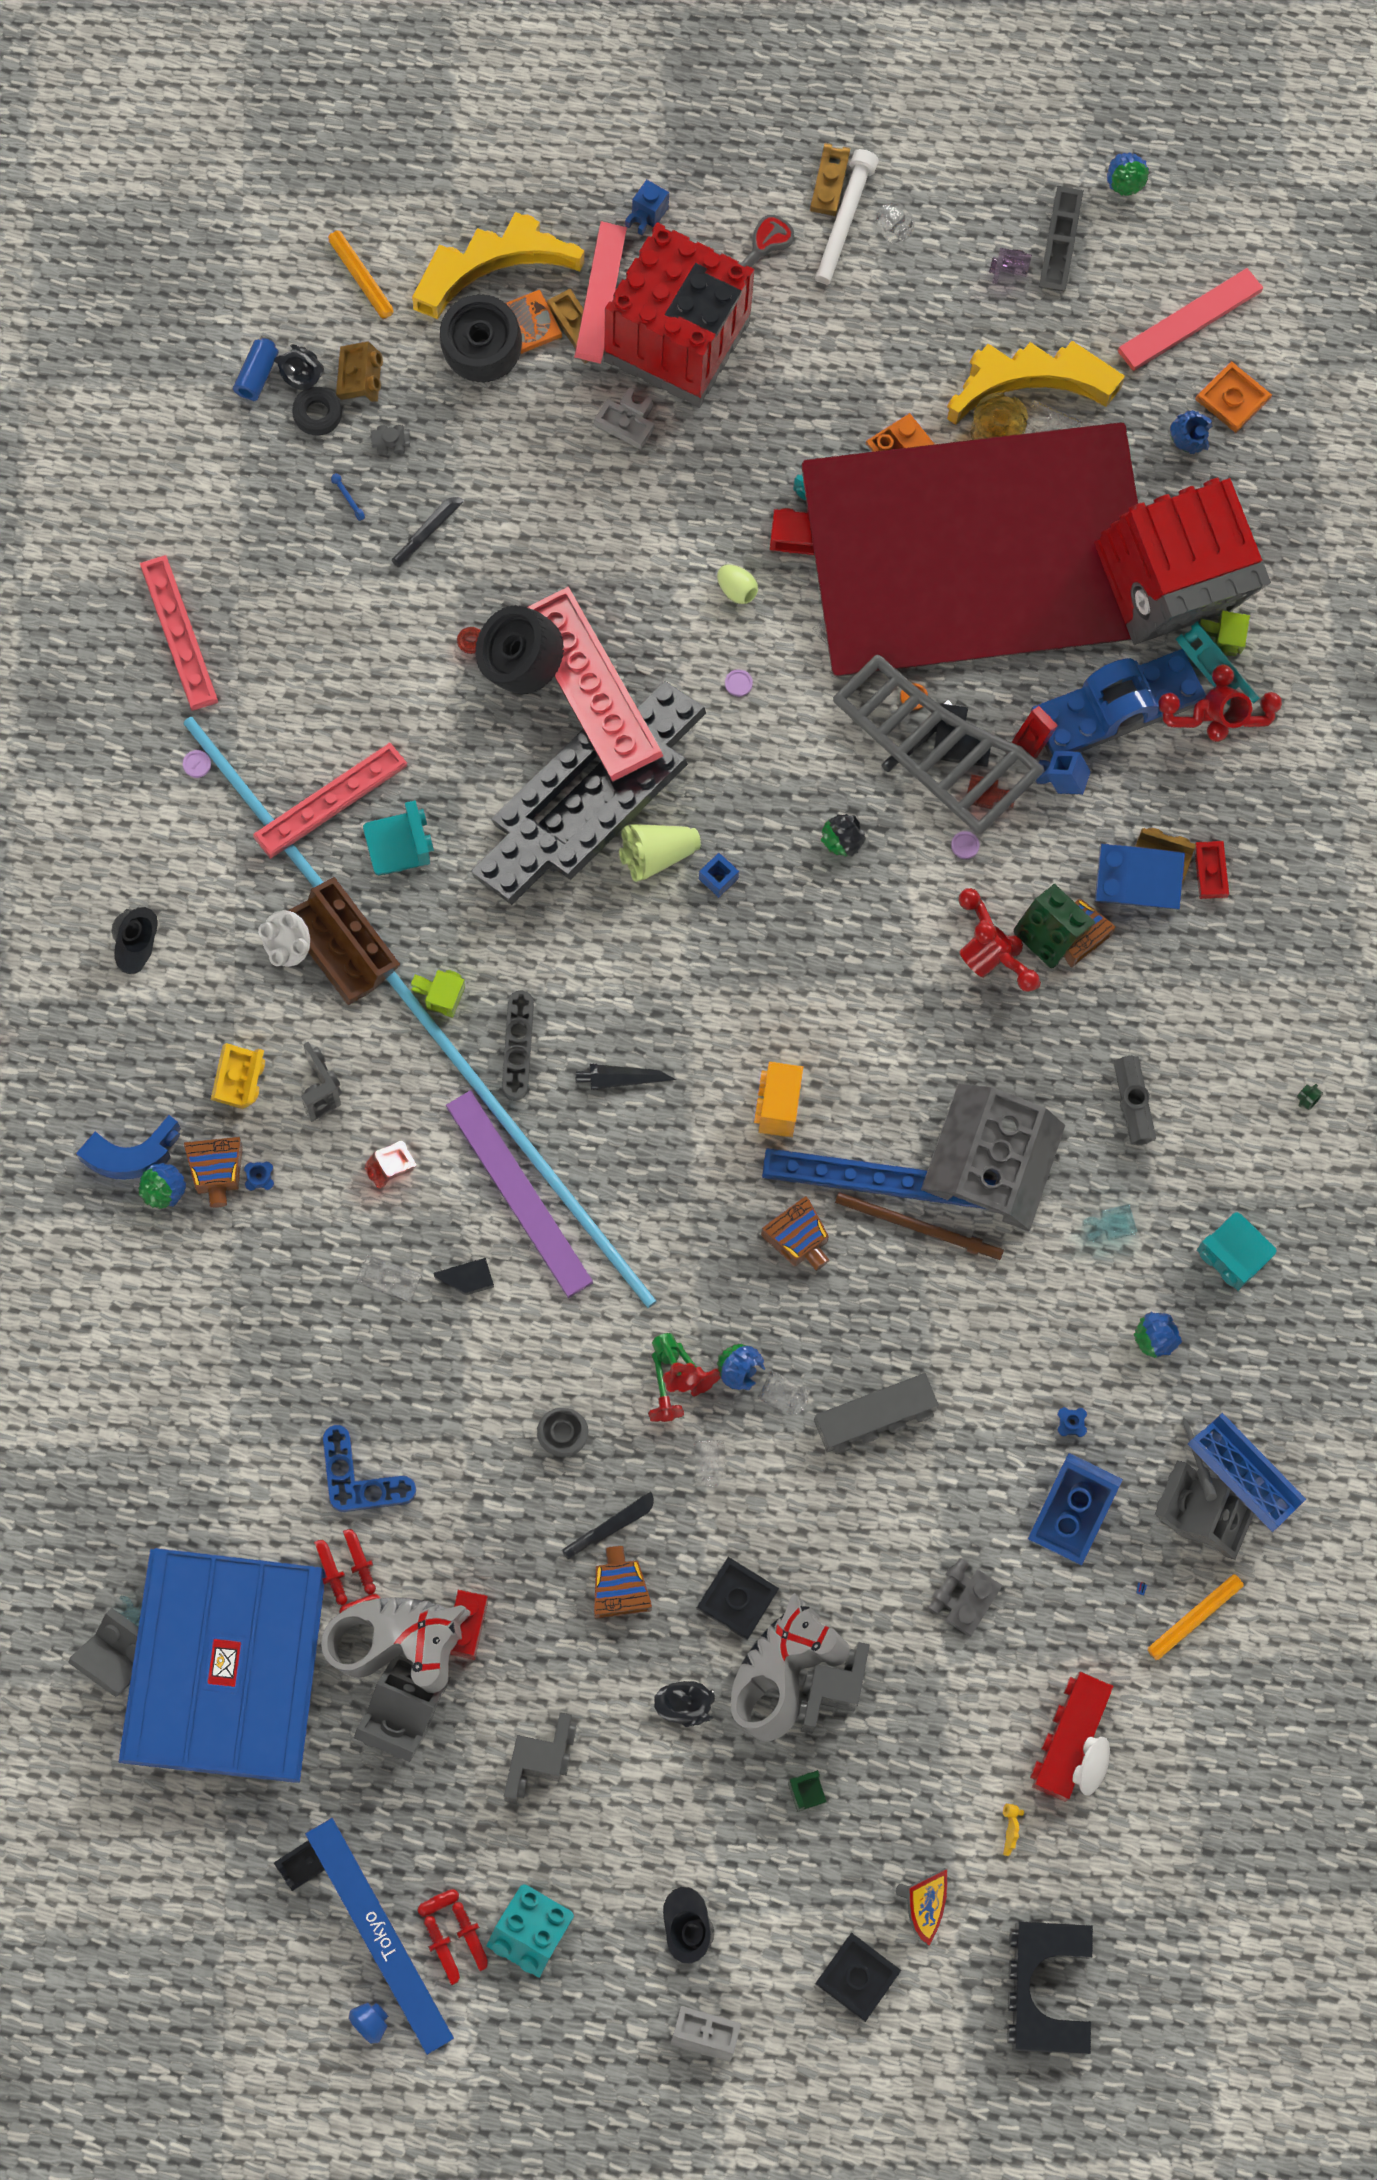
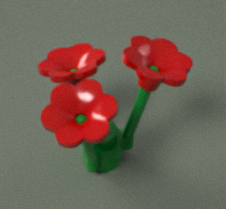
M663 1333L652 1341L655 1352L651 1356L655 1363L660 1397L658 1398L659 1407L648 1412L652 1422H668L684 1416V1410L681 1405H671L670 1397L666 1395V1390L668 1392H675L677 1390L679 1392H686L690 1389L691 1395L695 1397L711 1389L713 1384L721 1378L718 1369L705 1373L701 1367H697L685 1352L682 1343H677L672 1333ZM679 1355L686 1362L685 1365L682 1363H677ZM661 1362L671 1364L670 1371L664 1375Z

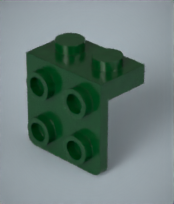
M1053 884L1034 899L1013 929V932L1049 968H1054L1059 964L1073 943L1088 932L1096 922L1056 884Z

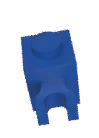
M646 179L632 199V213L626 218L625 226L630 228L634 222L640 223L638 227V234L643 235L646 231L647 224L654 227L669 209V192Z
M1054 751L1051 762L1039 760L1045 772L1036 780L1037 784L1051 782L1058 794L1083 795L1091 771L1080 752Z

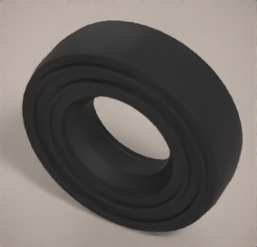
M311 387L297 395L293 403L292 413L299 429L309 435L320 436L330 433L338 426L342 416V408L338 397L331 390L324 387ZM313 403H322L327 407L328 412L324 418L314 420L307 415V408Z

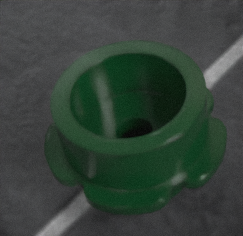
M1307 1084L1297 1095V1098L1300 1100L1299 1107L1304 1106L1307 1110H1311L1320 1100L1323 1092L1318 1089L1317 1084L1313 1086Z

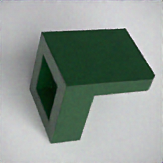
M818 1770L789 1779L788 1786L797 1812L827 1802L819 1780L820 1774Z

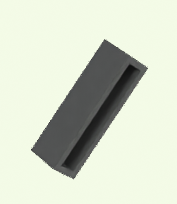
M926 1373L816 1414L814 1422L826 1452L834 1450L835 1454H840L851 1449V1444L862 1440L863 1444L878 1439L880 1437L878 1433L889 1429L890 1433H894L906 1428V1422L917 1419L919 1423L934 1417L933 1412L937 1410L939 1404Z

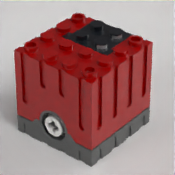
M657 222L652 229V236H648L641 247L639 258L635 257L626 272V279H622L615 290L613 301H609L605 307L604 362L612 366L615 365L620 370L642 378L645 382L659 389L662 388L668 391L667 393L682 400H687L692 405L700 408L706 394H709L716 382L718 374L722 372L729 360L731 352L734 351L742 338V333L744 330L746 331L750 324L755 269L747 265L744 267L739 264V261L723 253L719 255L714 252V249L698 241L694 243L690 241L689 237L675 230L671 232L665 229V225Z
M1219 477L1203 483L1204 487L1195 489L1194 486H1190L1180 490L1177 496L1171 498L1169 494L1154 499V503L1147 506L1144 502L1138 503L1130 507L1129 512L1119 516L1120 520L1110 524L1111 528L1102 531L1100 539L1094 542L1133 645L1189 627L1196 621L1200 623L1201 619L1209 620L1220 616L1222 611L1231 612L1271 583L1265 565L1261 562V555L1231 478L1220 482Z

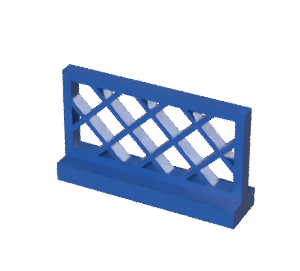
M1223 1413L1188 1443L1195 1453L1271 1532L1277 1529L1306 1500Z

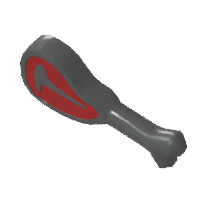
M766 215L763 217L754 230L752 252L740 265L752 267L761 257H765L769 252L784 250L791 246L794 241L792 226L776 215Z

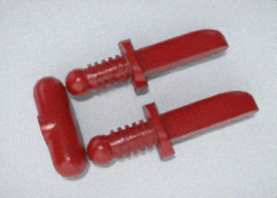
M352 1529L343 1531L355 1564L351 1571L352 1574L358 1572L365 1593L371 1594L353 1602L347 1603L348 1599L340 1579L345 1577L344 1571L338 1572L328 1544L324 1540L314 1542L327 1576L322 1579L323 1583H330L334 1597H336V1603L343 1605L339 1610V1614L361 1602L380 1598L378 1594H373L376 1591V1586L373 1584L374 1580H372L370 1569H368L374 1566L372 1560L366 1561L359 1539Z
M450 1889L421 1903L417 1909L418 1914L425 1917L424 1925L427 1927L426 1930L429 1931L430 1939L434 1942L428 1948L430 1952L436 1950L451 1985L458 1983L460 1979L458 1968L447 1946L452 1941L449 1936L446 1938L441 1936L442 1933H440L441 1930L437 1927L438 1924H436L435 1918L428 1915L453 1904L452 1911L455 1913V1917H457L456 1920H458V1925L461 1926L460 1929L462 1928V1930L456 1932L458 1938L464 1936L479 1971L486 1969L488 1966L487 1956L475 1932L480 1927L478 1923L471 1925V1922H469L470 1919H468L469 1916H467L466 1910L464 1911V1905L461 1902H456L459 1899V1893L455 1889Z

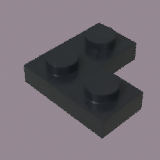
M940 704L943 708L961 719L967 720L968 707ZM943 720L937 724L934 749L955 727ZM965 734L940 760L960 763L981 741ZM991 748L974 765L988 767Z

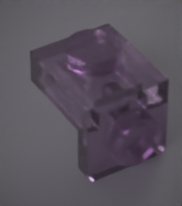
M1000 248L998 258L993 257L989 273L994 274L992 283L998 284L1000 271L1027 277L1032 255L1021 250Z

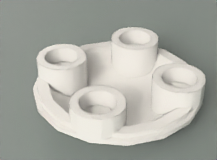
M287 910L274 912L259 927L258 933L262 938L264 949L269 955L271 964L274 966L290 967L298 965L305 959L310 948V935L308 927L297 914Z
M1100 1736L1097 1739L1089 1737L1084 1744L1083 1751L1085 1756L1082 1765H1078L1073 1774V1782L1079 1785L1083 1795L1090 1796L1094 1793L1106 1775L1110 1760V1746L1106 1737Z

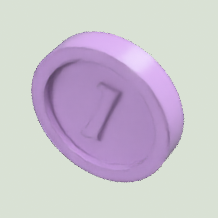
M733 670L725 678V688L733 696H745L752 689V677L744 670Z
M200 750L189 752L183 759L185 773L194 778L205 776L211 768L209 756Z
M968 831L957 833L951 842L953 853L962 859L974 857L980 846L976 835Z

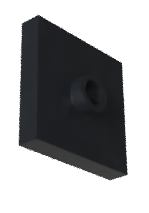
M727 1557L696 1609L748 1641L779 1591V1588L732 1558Z
M851 1932L815 1985L862 2021L866 2022L902 1970Z

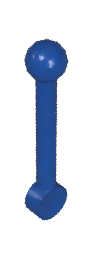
M337 473L333 474L331 482L337 484L354 510L358 521L365 519L364 512L358 508L342 484L341 476Z

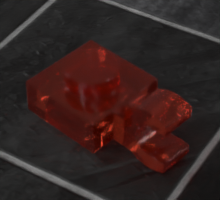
M971 774L967 794L984 778L983 776ZM997 780L972 805L992 809L994 802L998 803L1010 790L998 788L999 780ZM1015 801L1009 807L1013 808Z

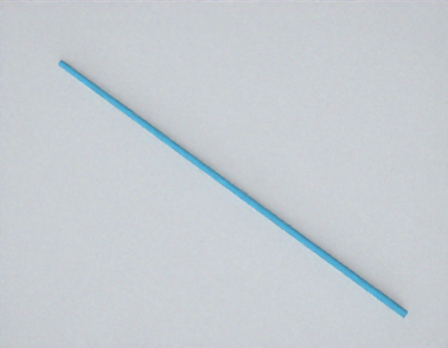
M187 718L183 724L263 825L266 826L274 820L194 718ZM294 844L284 850L313 888L323 883L322 879ZM394 971L386 978L390 985L645 1306L650 1308L657 1302L656 1299Z

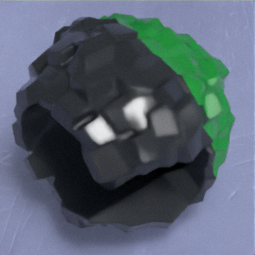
M838 814L825 822L822 829L823 837L821 842L824 843L829 852L844 857H853L864 844L866 837L864 831L860 830V822L855 815Z

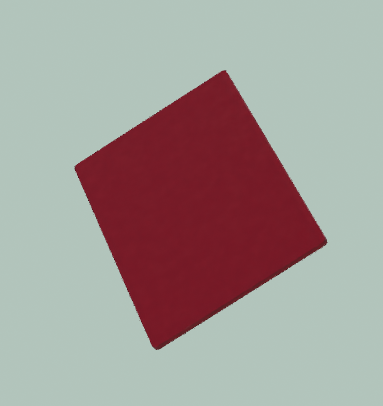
M1110 423L807 459L802 462L801 469L831 671L834 676L857 674L875 655L882 656L895 669L1131 640L1094 544L1102 536V531L1111 528L1110 524L1120 520L1119 516L1129 512L1130 507L1138 504L1127 429L1124 423Z

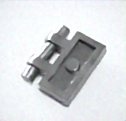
M959 1558L954 1567L950 1566L946 1572L948 1577L941 1588L936 1589L933 1593V1601L928 1609L938 1615L943 1606L951 1610L945 1621L971 1637L1003 1585L978 1569L970 1579L964 1574L969 1563ZM958 1583L965 1587L958 1601H955L950 1595Z

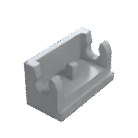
M681 2006L670 2044L730 2062L734 2054L741 2023Z

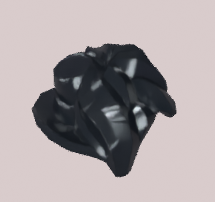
M291 344L292 350L275 357L274 362L278 364L281 377L288 385L298 390L310 389L322 376L324 366L318 361L315 353L307 350L305 347Z
M695 1681L671 1683L660 1688L654 1696L655 1710L659 1716L667 1721L690 1727L701 1725L703 1722L714 1718L708 1714L711 1710V1705L715 1702L714 1690H709L701 1683Z

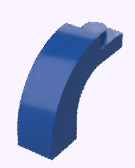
M168 1115L145 1142L127 1148L111 1144L95 1131L76 1154L83 1164L100 1175L122 1180L140 1178L149 1166L160 1163L166 1164L171 1159L165 1147H171L180 1137L179 1131L181 1128L178 1121Z

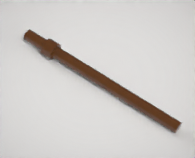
M840 1192L835 1201L836 1204L966 1248V1252L974 1255L980 1253L1001 1260L1004 1249L982 1242L983 1239L972 1235L970 1238Z

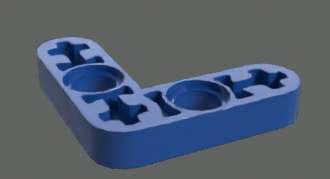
M333 1425L326 1429L323 1435L328 1491L331 1505L335 1510L339 1512L404 1505L414 1500L417 1489L414 1481L407 1476L355 1481L351 1438L348 1430L341 1425ZM334 1432H339L340 1436L345 1437V1440L340 1441L341 1452L347 1450L348 1455L337 1454L332 1457L329 1456L330 1452L336 1453L334 1443L328 1442L329 1438H333ZM344 1461L348 1464L349 1469L344 1476H336L332 1473V1466L335 1462ZM351 1480V1484L344 1485L346 1494L352 1495V1498L347 1499L346 1505H341L340 1501L335 1500V1497L340 1496L339 1484L333 1486L332 1482L343 1483ZM399 1483H405L406 1487H411V1491L406 1493V1497L401 1498L399 1493H390L392 1500H386L387 1492L384 1484H390V1490L398 1489ZM371 1486H376L382 1491L380 1499L376 1502H370L364 1496L366 1489Z

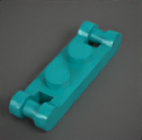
M1198 621L1191 625L1192 629L1185 635L1180 634L1175 639L1213 687H1216L1212 680L1213 670L1219 665H1228L1234 672L1233 681L1228 687L1235 690L1240 687L1253 704L1260 699L1258 694L1247 683ZM1200 638L1204 644L1195 650L1191 643ZM1230 699L1226 702L1229 706L1231 703Z

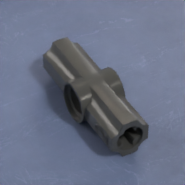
M1124 1056L1114 1060L1113 1064L1121 1097L1120 1107L1125 1115L1130 1144L1143 1145L1155 1141L1156 1135L1149 1107L1150 1094L1145 1088L1139 1056ZM1128 1096H1137L1141 1100V1104H1131Z

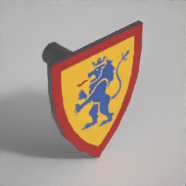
M946 1868L911 1886L899 1884L896 1888V1895L907 1899L909 1919L914 1932L928 1946H930L939 1928L947 1898Z

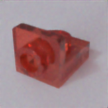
M402 1141L373 1152L365 1164L369 1179L375 1183L378 1189L383 1188L390 1179L413 1171L416 1166Z

